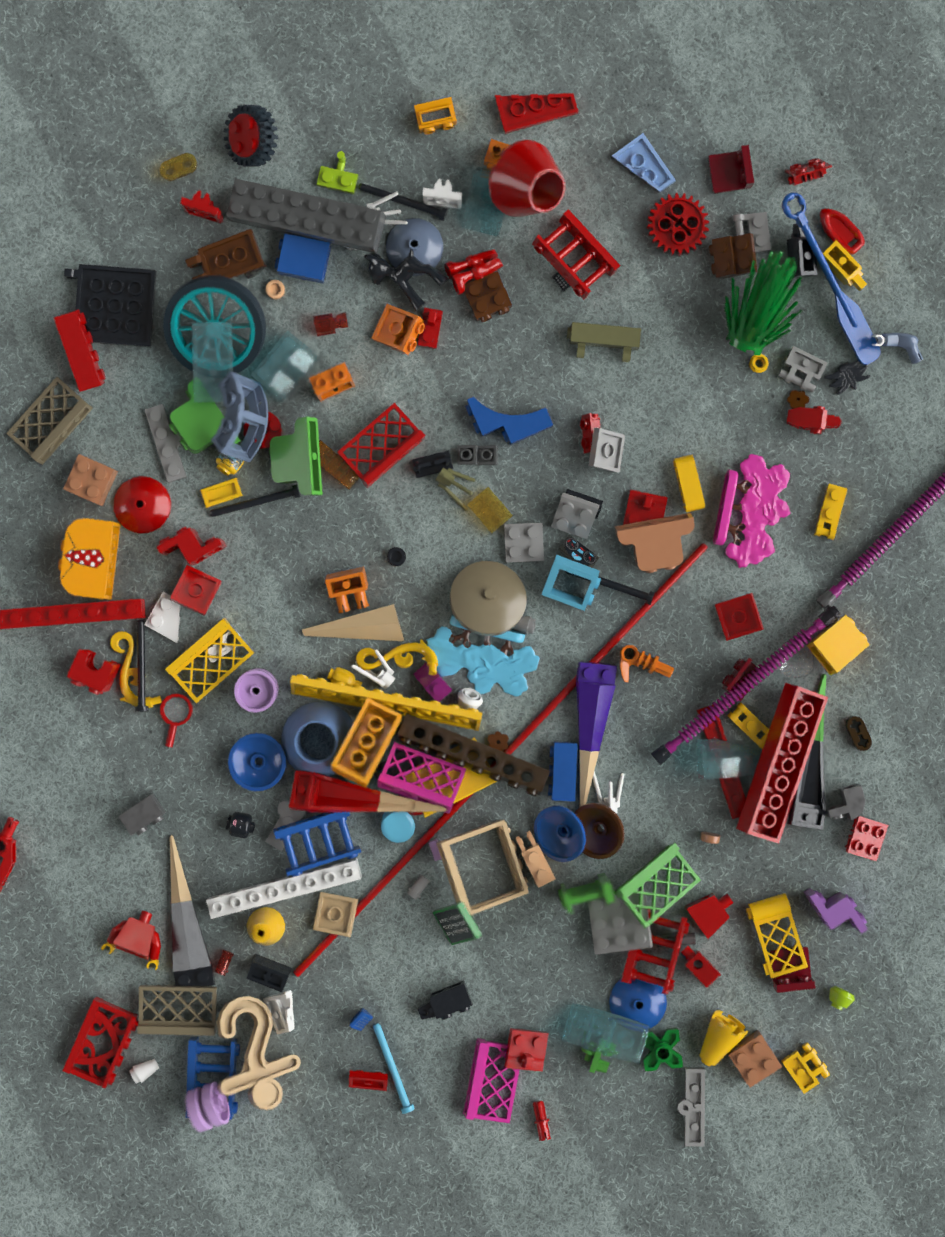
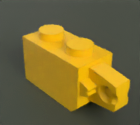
M837 240L823 252L832 273L844 286L846 284L850 287L853 285L857 290L861 291L867 285L861 277L863 275L860 271L862 269L861 265Z

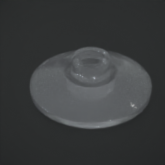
M805 644V647H800L801 650L799 652L796 650L795 656L797 661L795 663L791 662L789 657L788 661L785 660V663H781L782 666L778 667L783 675L790 678H800L810 672L814 664V655Z

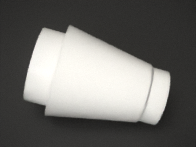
M154 1058L134 1065L129 1072L137 1084L139 1082L143 1083L160 1068Z

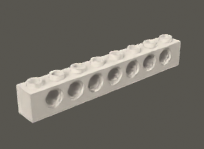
M355 858L306 871L296 877L287 876L212 896L206 902L210 917L213 919L360 880L362 874L358 859Z

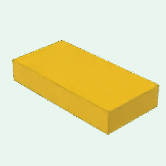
M237 478L200 489L206 508L243 496Z

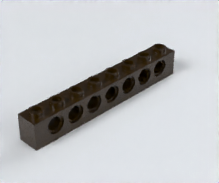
M406 713L398 732V738L403 744L409 746L414 744L423 752L428 753L431 751L436 753V757L446 760L449 758L454 760L453 763L460 767L466 765L471 767V770L477 774L486 773L490 775L489 778L498 782L503 780L508 782V786L518 789V787L523 788L527 794L536 796V794L541 795L550 772ZM419 730L425 734L420 739L414 736V733ZM440 738L442 744L435 746L432 744V740ZM452 745H457L460 747V751L452 753L449 748ZM470 752H475L478 758L470 760L467 755ZM488 759H492L496 762V765L490 768L486 766L485 762ZM507 766L512 767L514 773L507 775L503 769ZM523 774H529L532 780L530 782H524L521 779V776Z

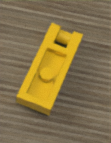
M828 484L814 535L827 536V539L834 540L847 488ZM824 523L831 524L830 529L823 528Z

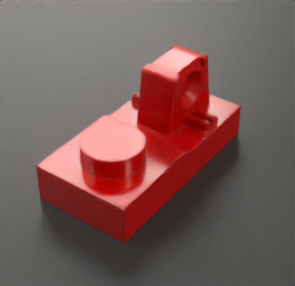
M424 307L422 319L424 320L425 328L422 334H419L418 346L437 349L443 315L442 310Z

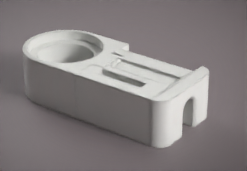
M231 632L223 635L222 643H228L227 637L232 634ZM212 644L209 646L208 655L219 656L220 645ZM222 645L221 656L232 651L233 646ZM209 658V660H210L211 662H215V661H217V660L219 659V658Z

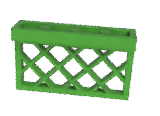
M676 843L664 848L614 891L617 898L623 900L643 928H647L701 881L678 851L680 848ZM674 857L679 860L680 869L671 868V860ZM659 870L667 871L666 881L657 880ZM671 871L679 872V883L670 882ZM683 873L689 874L694 881L690 884H683ZM645 882H653L652 893L643 892ZM657 883L666 884L665 895L656 894ZM670 885L678 886V894L676 896L669 895ZM632 893L639 894L638 905L632 904L628 899ZM643 895L652 896L651 907L642 906ZM656 897L665 898L663 908L655 907ZM642 909L651 910V918L648 921H645L642 917Z

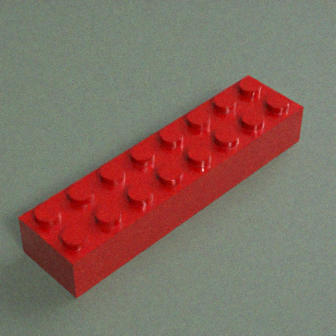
M785 683L736 829L779 844L828 700L827 696Z

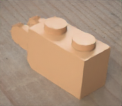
M528 831L526 836L532 846L525 848L524 842L519 836L516 837V841L539 888L555 880V876L539 844L535 842L531 832Z

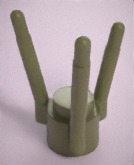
M443 467L435 481L439 482L438 486L444 489L460 507L468 511V508L448 487L452 484L467 494L472 495L470 490L454 481V476L475 482V479L450 468L447 470Z

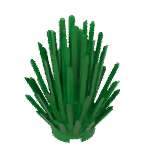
M771 251L766 264L765 259L761 260L749 296L755 274V260L753 259L749 278H746L739 316V287L735 286V279L733 277L731 279V312L727 296H725L726 303L724 302L728 326L726 340H730V345L743 352L752 350L754 351L753 355H761L764 347L792 331L788 329L783 332L792 325L789 322L803 311L799 310L797 313H792L779 324L798 304V301H796L788 309L784 310L798 290L797 288L801 284L800 281L802 277H799L790 291L787 289L795 276L793 272L796 269V261H794L795 258L791 260L787 258L785 263L782 265L778 264L783 255L782 251L778 254L775 252L774 256L773 251Z

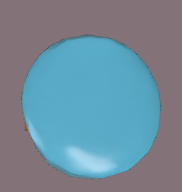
M384 812L381 822L383 835L395 843L405 842L410 839L415 830V822L408 812Z

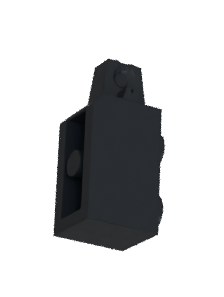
M797 223L793 224L791 239L787 240L788 258L790 260L795 258L794 261H796V269L793 272L795 276L793 278H807L818 275L817 259L801 227H798Z
M465 981L433 992L430 1001L418 1007L421 1019L436 1017V1019L441 1018L445 1020L450 1018L454 1012L459 1011L462 1013L469 1010L470 1006L473 1005V1001Z

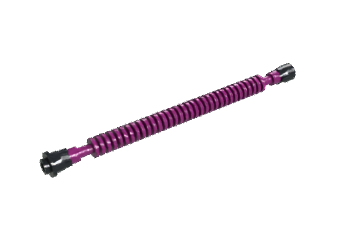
M827 605L826 610L818 616V619L813 622L810 628L806 631L802 628L800 632L796 633L797 636L794 635L793 639L790 638L789 642L787 641L785 645L783 644L781 648L779 647L777 649L778 652H773L774 655L771 654L770 658L767 657L766 661H762V664L758 665L759 668L756 666L754 668L755 671L751 670V674L748 673L747 677L744 676V681L742 679L739 680L740 684L737 682L735 684L736 687L733 686L732 690L728 691V693L725 692V697L721 695V700L717 698V703L714 701L712 703L713 706L709 705L710 710L705 708L706 713L704 711L700 712L702 717L698 714V720L694 717V723L692 721L689 722L691 726L686 724L687 729L682 727L683 732L677 731L679 736L655 749L651 753L654 759L662 765L677 750L676 747L683 741L688 743L689 740L687 738L692 740L693 737L691 735L697 736L695 731L699 734L701 732L699 728L703 731L705 729L703 725L705 727L709 726L706 722L711 724L712 721L710 719L715 721L716 718L714 716L720 717L718 712L721 715L724 713L722 709L726 712L728 710L726 706L731 708L730 703L734 705V700L738 702V697L740 699L743 698L742 694L745 696L747 694L746 691L749 693L751 691L750 688H755L753 684L757 686V681L761 683V678L765 680V675L768 677L770 675L769 672L772 674L774 672L773 669L777 670V666H782L781 663L784 664L785 660L788 661L789 657L793 656L792 653L795 655L797 653L796 650L799 652L801 650L800 647L803 648L805 647L804 644L807 645L808 641L811 642V636L814 633L821 631L825 627L827 628L835 621H839V615H841L839 610L834 605L832 607Z

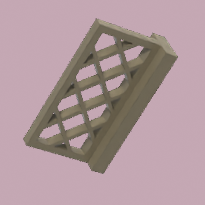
M56 377L6 434L36 462L43 465L93 407L59 377ZM58 383L63 386V395H54V388ZM75 397L78 402L73 407H67V398ZM63 398V408H54V399ZM50 399V409L41 410L42 401ZM63 411L64 418L61 421L55 422L54 412ZM50 412L51 422L42 423L41 413ZM31 414H37L38 423L29 424L28 417ZM42 426H51V432L48 436H42ZM29 427H38V436L29 437ZM18 428H25L24 438H17L14 435ZM38 440V447L32 452L29 449V441Z
M139 986V1025L137 1026V1034L215 1036L217 1032V987ZM144 990L152 991L156 995L150 1003L144 998ZM165 991H171L176 996L169 1003L161 996ZM185 991H190L195 996L189 1003L180 996ZM203 992H212V1000L208 1004L200 997ZM157 998L166 1005L160 1012L151 1005ZM177 998L185 1005L179 1012L171 1006ZM196 999L204 1006L198 1013L190 1006ZM148 1007L156 1014L152 1019H144V1011ZM167 1008L175 1014L171 1020H166L161 1015ZM186 1008L194 1015L191 1020H185L180 1015ZM207 1009L212 1014V1021L204 1020L200 1014Z

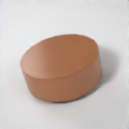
M701 832L700 839L707 843L718 844L720 835Z

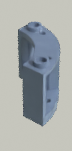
M230 371L218 384L222 392L224 406H226L225 418H222L221 424L211 440L220 453L250 462L258 452L266 433L268 423L267 399L259 382ZM244 397L247 399L250 412L244 410ZM242 421L249 423L244 440L240 445L235 444L234 441L239 433Z

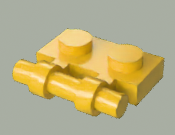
M808 1042L802 1045L805 1051L802 1056L795 1050L781 1060L804 1094L820 1083L816 1078L817 1075L821 1074L823 1078H827L830 1075L826 1069V1064L820 1061L816 1055L817 1051L811 1048ZM808 1060H811L815 1065L812 1070L806 1064Z

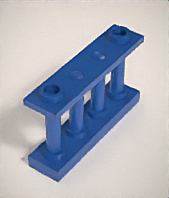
M325 812L273 829L276 839L280 838V840H283L291 867L286 868L287 876L296 877L303 874L302 871L345 857L352 859L357 857L358 853H361L359 845L353 847L346 820L350 816V812ZM336 821L339 824L346 847L345 850L336 853L327 828L328 823ZM317 827L320 829L327 856L316 858L309 835L310 828ZM298 832L299 835H302L309 858L308 862L299 865L290 839L292 834Z
M190 1037L188 1040L186 1094L190 1090L199 1087L203 1088L204 1085L209 1084L197 1081V1074H200V1072L230 1073V1077L236 1075V1056L240 1055V1044H237V1038H233L231 1046L202 1045V1043H199V1037ZM201 1052L230 1053V1065L201 1064V1062H198V1054H201ZM235 1093L229 1095V1120H232L234 1114H237L238 1111ZM187 1108L185 1118H189Z

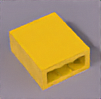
M847 615L840 617L839 621H835L806 646L829 675H833L844 668L870 644L867 641V637L856 628L855 622Z

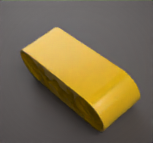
M693 455L674 458V468L683 504L685 503V512L704 509V497Z

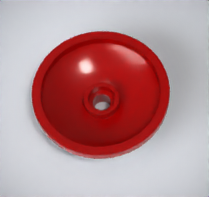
M139 476L127 480L119 487L114 497L113 505L117 520L124 528L134 533L146 534L154 532L164 525L170 515L171 499L167 489L159 481L150 477ZM143 501V506L139 508L137 502Z

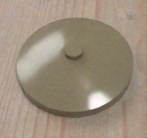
M480 561L468 565L459 572L451 586L449 600L455 618L464 628L478 635L496 636L508 632L517 625L524 614L527 596L521 579L509 567L498 562Z

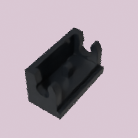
M256 954L246 979L283 992L292 968Z

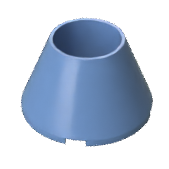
M312 702L299 707L289 716L282 731L281 744L287 761L298 771L315 772L329 777L336 775L337 773L331 771V765L354 724L353 720L342 708L328 702ZM322 723L328 726L334 733L336 740L335 749L329 757L324 759L312 758L303 750L301 734L308 724Z

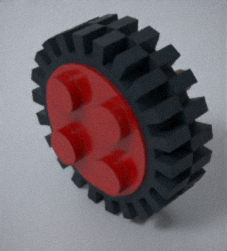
M239 105L232 110L233 113H229L228 117L230 120L225 121V124L228 125V128H224V132L227 133L224 141H228L225 148L231 149L228 155L233 157L232 160L237 162L238 165L252 167L267 164L266 161L272 159L270 155L275 153L272 148H277V143H274V139H278V135L274 134V131H277V126H272L275 120L270 118L272 114L266 112L267 109L260 105Z

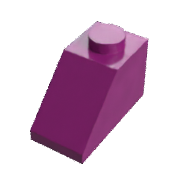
M427 662L413 673L426 691L438 702L452 691V688L438 673L436 675H429Z

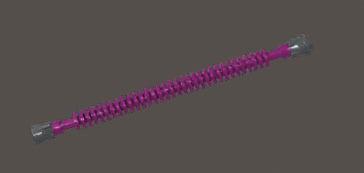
M945 472L934 481L935 483H932L927 488L928 490H925L920 495L921 497H918L913 502L914 504L907 508V511L900 515V518L893 522V525L886 529V532L879 536V539L872 543V546L865 550V553L858 557V560L851 564V567L844 571V574L840 575L842 580L836 586L833 585L816 599L823 609L826 610L827 605L831 607L837 601V597L842 593L841 591L847 585L852 586L853 582L855 583L856 579H859L860 575L862 576L863 572H866L867 568L869 569L870 565H873L874 561L876 562L877 558H880L881 554L883 555L884 551H887L892 546L891 544H894L899 539L898 537H901L906 532L905 530H908L913 525L912 523H915L920 518L919 516H922L927 511L926 509H929L934 504L933 502H936L941 497L940 495L944 494Z

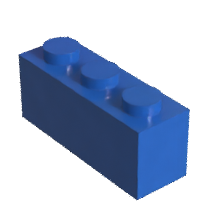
M554 742V745L550 746L549 757H553V765H549V777H552V784H548V796H551L552 801H575L578 743Z

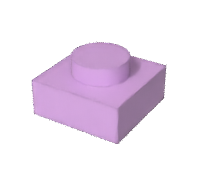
M437 839L429 841L435 861L441 859L436 844L438 842Z

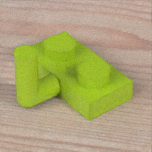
M339 151L337 153L338 163L336 169L320 167L317 186L354 194L358 174L344 171L346 157L343 151Z

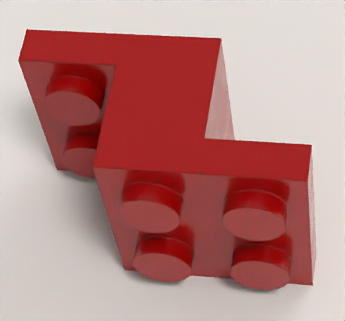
M183 527L176 532L177 535L173 538L168 536L159 542L160 545L156 548L163 555H168L180 548L188 564L195 566L226 548L227 545L224 540L215 537L204 542V545L195 529Z

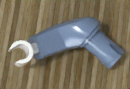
M907 333L872 335V337L878 338V342L872 344L873 346L904 348L909 355L911 364L923 360L917 345L919 340L915 335Z

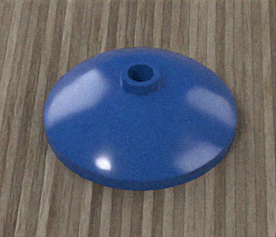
M253 733L240 738L233 745L229 753L228 767L232 778L241 787L251 791H263L273 787L282 778L286 769V755L276 739L266 734ZM256 758L262 759L261 765L256 764Z
M550 806L542 810L536 817L534 823L535 839L541 850L549 858L558 862H569L582 853L586 842L585 830L579 818L572 811L562 806Z
M621 978L614 985L609 998V1006L614 1019L622 1027L632 1031H645L657 1025L663 1018L667 1007L666 994L662 993L663 987L638 979L632 980V983L628 984L622 982ZM642 1002L643 1005L642 1007L637 1008L636 1003Z

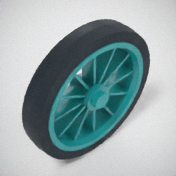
M208 275L187 282L173 294L164 313L163 330L170 351L183 366L202 376L222 378L226 377L230 371L236 374L243 371L257 358L265 340L266 321L260 303L245 286L224 276ZM208 293L211 316L197 299L196 295ZM213 293L226 296L218 316L215 315ZM231 298L241 308L225 318L222 313L228 299ZM191 299L204 318L184 309L183 307L186 302ZM242 310L245 312L249 322L225 324L227 320ZM183 314L203 325L180 326V316ZM250 328L249 340L227 329ZM203 330L202 334L189 343H186L181 332ZM206 335L208 340L200 356L189 346ZM225 335L246 345V348L238 354ZM219 338L233 358L221 360ZM211 339H214L217 360L203 357Z

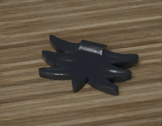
M858 359L851 364L845 362L837 367L838 370L835 373L824 376V378L830 380L837 379L829 385L832 388L840 387L836 395L843 393L849 386L856 390V382L870 378V375L863 376L868 365L858 368L861 364Z

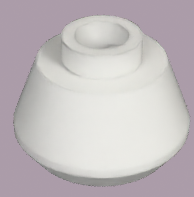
M464 688L458 692V706L461 709H477L483 702L481 694L474 689Z

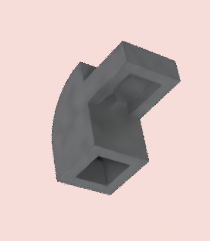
M855 784L840 788L843 804L826 808V814L830 818L833 817V820L845 817L844 814L847 815L848 819L853 820L862 813L865 807L862 785Z

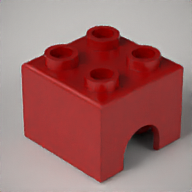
M80 649L67 674V678L71 679L70 683L79 687L87 686L89 687L88 691L97 695L109 692L121 664L113 660L110 662L105 660L102 667L98 670L93 664L96 653L88 649Z

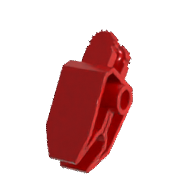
M822 406L794 408L788 410L787 424L796 429L810 430L811 434L819 435L825 431V428H839L842 422L839 416L828 415V410H825V407Z

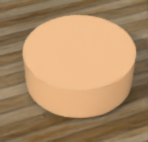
M271 280L267 283L265 291L269 298L277 300L283 297L285 287L281 281Z

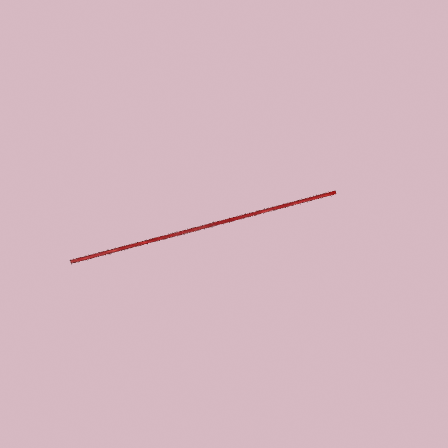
M702 543L655 592L651 605L645 603L589 662L599 663L708 547ZM576 676L503 751L504 753L511 755L576 687ZM494 761L490 765V767H494L496 765V762ZM472 795L454 803L450 814L445 812L357 904L355 918ZM329 934L293 973L299 977L338 935Z

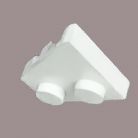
M163 591L144 625L178 643L181 605L171 601V595Z
M291 990L265 997L263 1001L272 1014V1021L277 1035L293 1030L294 1017Z

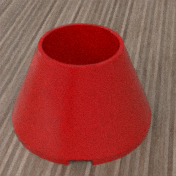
M521 140L509 145L501 152V157L496 166L493 165L489 177V193L497 209L511 217H523L551 211L561 202L565 192L564 178L550 151L544 145L533 140Z

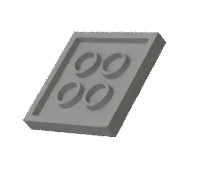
M614 893L615 902L607 904L606 900L601 898L588 901L595 955L653 947L650 925L647 928H643L623 900L617 898ZM632 893L628 897L632 904L638 905L639 894ZM643 895L642 906H647L646 895ZM642 909V917L645 921L649 920L648 909Z

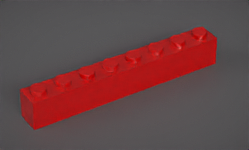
M145 599L0 610V630L146 618Z

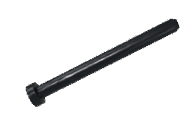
M360 183L358 187L360 191L381 198L392 194L364 183ZM400 195L389 199L390 201L438 216L441 221L445 220L448 208L443 207L439 209Z
M295 484L288 490L212 509L210 516L215 517L291 496L299 498L301 497L298 485Z
M565 571L567 574H570V575H573V576H576V577H579V578H582V579H584V580H587V581H590V582H591V580H588V579H586V578H583V577H580V576H578V575H575V574H572V573H570V572ZM598 576V578H601L599 585L646 600V604L651 605L655 592L650 591V593H646Z
M138 620L137 622L138 706L135 707V712H149V707L146 706L144 620Z

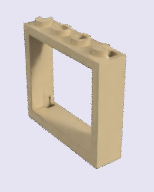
M497 820L436 843L456 903L463 902L470 915L529 893L528 880L526 877H523L521 871L523 865L521 860L517 859L515 853L517 848L515 842L511 841L509 835L511 831L505 820ZM496 828L516 889L470 906L450 845Z

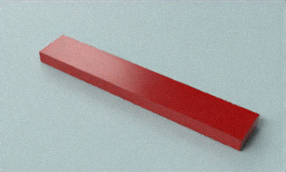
M706 706L697 709L696 711L697 714H700L702 717V714L700 712L704 711L706 713L704 709L708 708L710 710V708ZM714 716L716 718L715 721L710 719L712 721L711 724L706 722L709 726L705 727L703 725L705 728L703 732L731 817L735 819L740 817L746 797L720 718Z

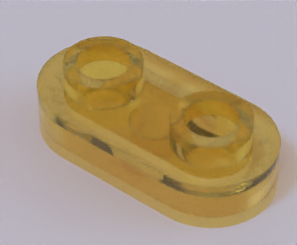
M190 153L181 154L163 162L160 166V174L165 180L174 181L193 173L197 169V160ZM187 161L191 162L190 167H185ZM168 169L174 170L172 174H167Z

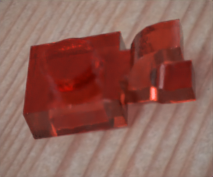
M346 312L338 314L335 318H333L332 313L313 316L317 336L336 333L335 328L348 327Z

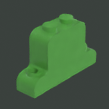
M195 378L189 382L188 390L185 391L189 401L172 411L169 427L174 435L178 433L182 439L179 442L185 450L189 449L190 452L197 454L214 444L211 439L216 434L222 418L225 417L199 379ZM237 436L234 443L240 445L241 440Z
M301 417L295 422L293 434L277 436L271 439L269 449L271 456L270 471L272 479L276 483H298L301 494L319 496L322 495L318 419Z

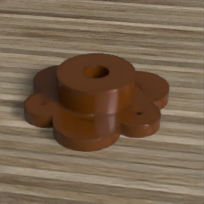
M792 390L787 398V402L790 403L792 409L798 407L805 408L806 404L810 401V398L805 395L804 391L798 392L797 390Z
M497 731L495 735L491 734L488 736V742L490 743L488 746L503 751V749L508 748L507 742L509 737Z

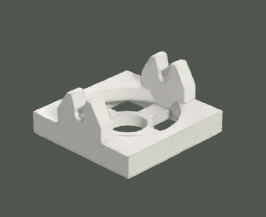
M439 179L435 183L434 189L423 188V203L460 209L462 206V193L451 192L452 186L450 181L447 180L445 186H442V181Z

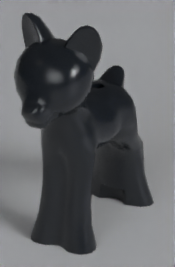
M412 249L409 251V255L395 268L391 267L379 254L370 253V255H364L369 261L368 272L372 277V283L380 285L385 277L391 278L407 296L415 311L423 307L425 302L408 282L414 273L429 275L439 286L449 280L431 264H424L414 256Z

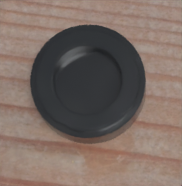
M394 547L388 551L387 560L392 566H401L406 560V554L403 549Z

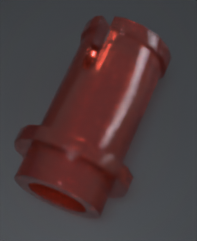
M223 949L218 964L214 966V972L225 976L229 972L228 967L234 953Z

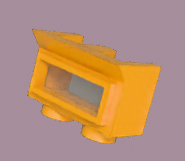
M452 97L414 105L420 133L432 134L436 129L449 130L454 128V125H457Z

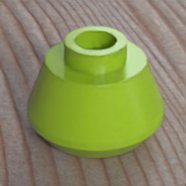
M837 986L830 988L829 1000L832 1002L831 1006L839 1010L847 1009L855 1001L854 995Z

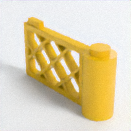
M786 893L748 904L749 908H746L748 919H752L766 962L762 964L766 976L770 975V978L807 968L808 965ZM788 917L790 922L787 930L777 926L780 919ZM768 923L773 928L769 935L766 936L761 933L759 925ZM776 928L785 932L780 943L771 938ZM787 935L795 938V944L792 949L783 945ZM769 940L778 944L774 955L766 950ZM781 947L791 951L786 961L777 957ZM793 953L800 956L802 964L793 966L789 963ZM777 959L783 962L782 969L773 973L772 964L774 960Z

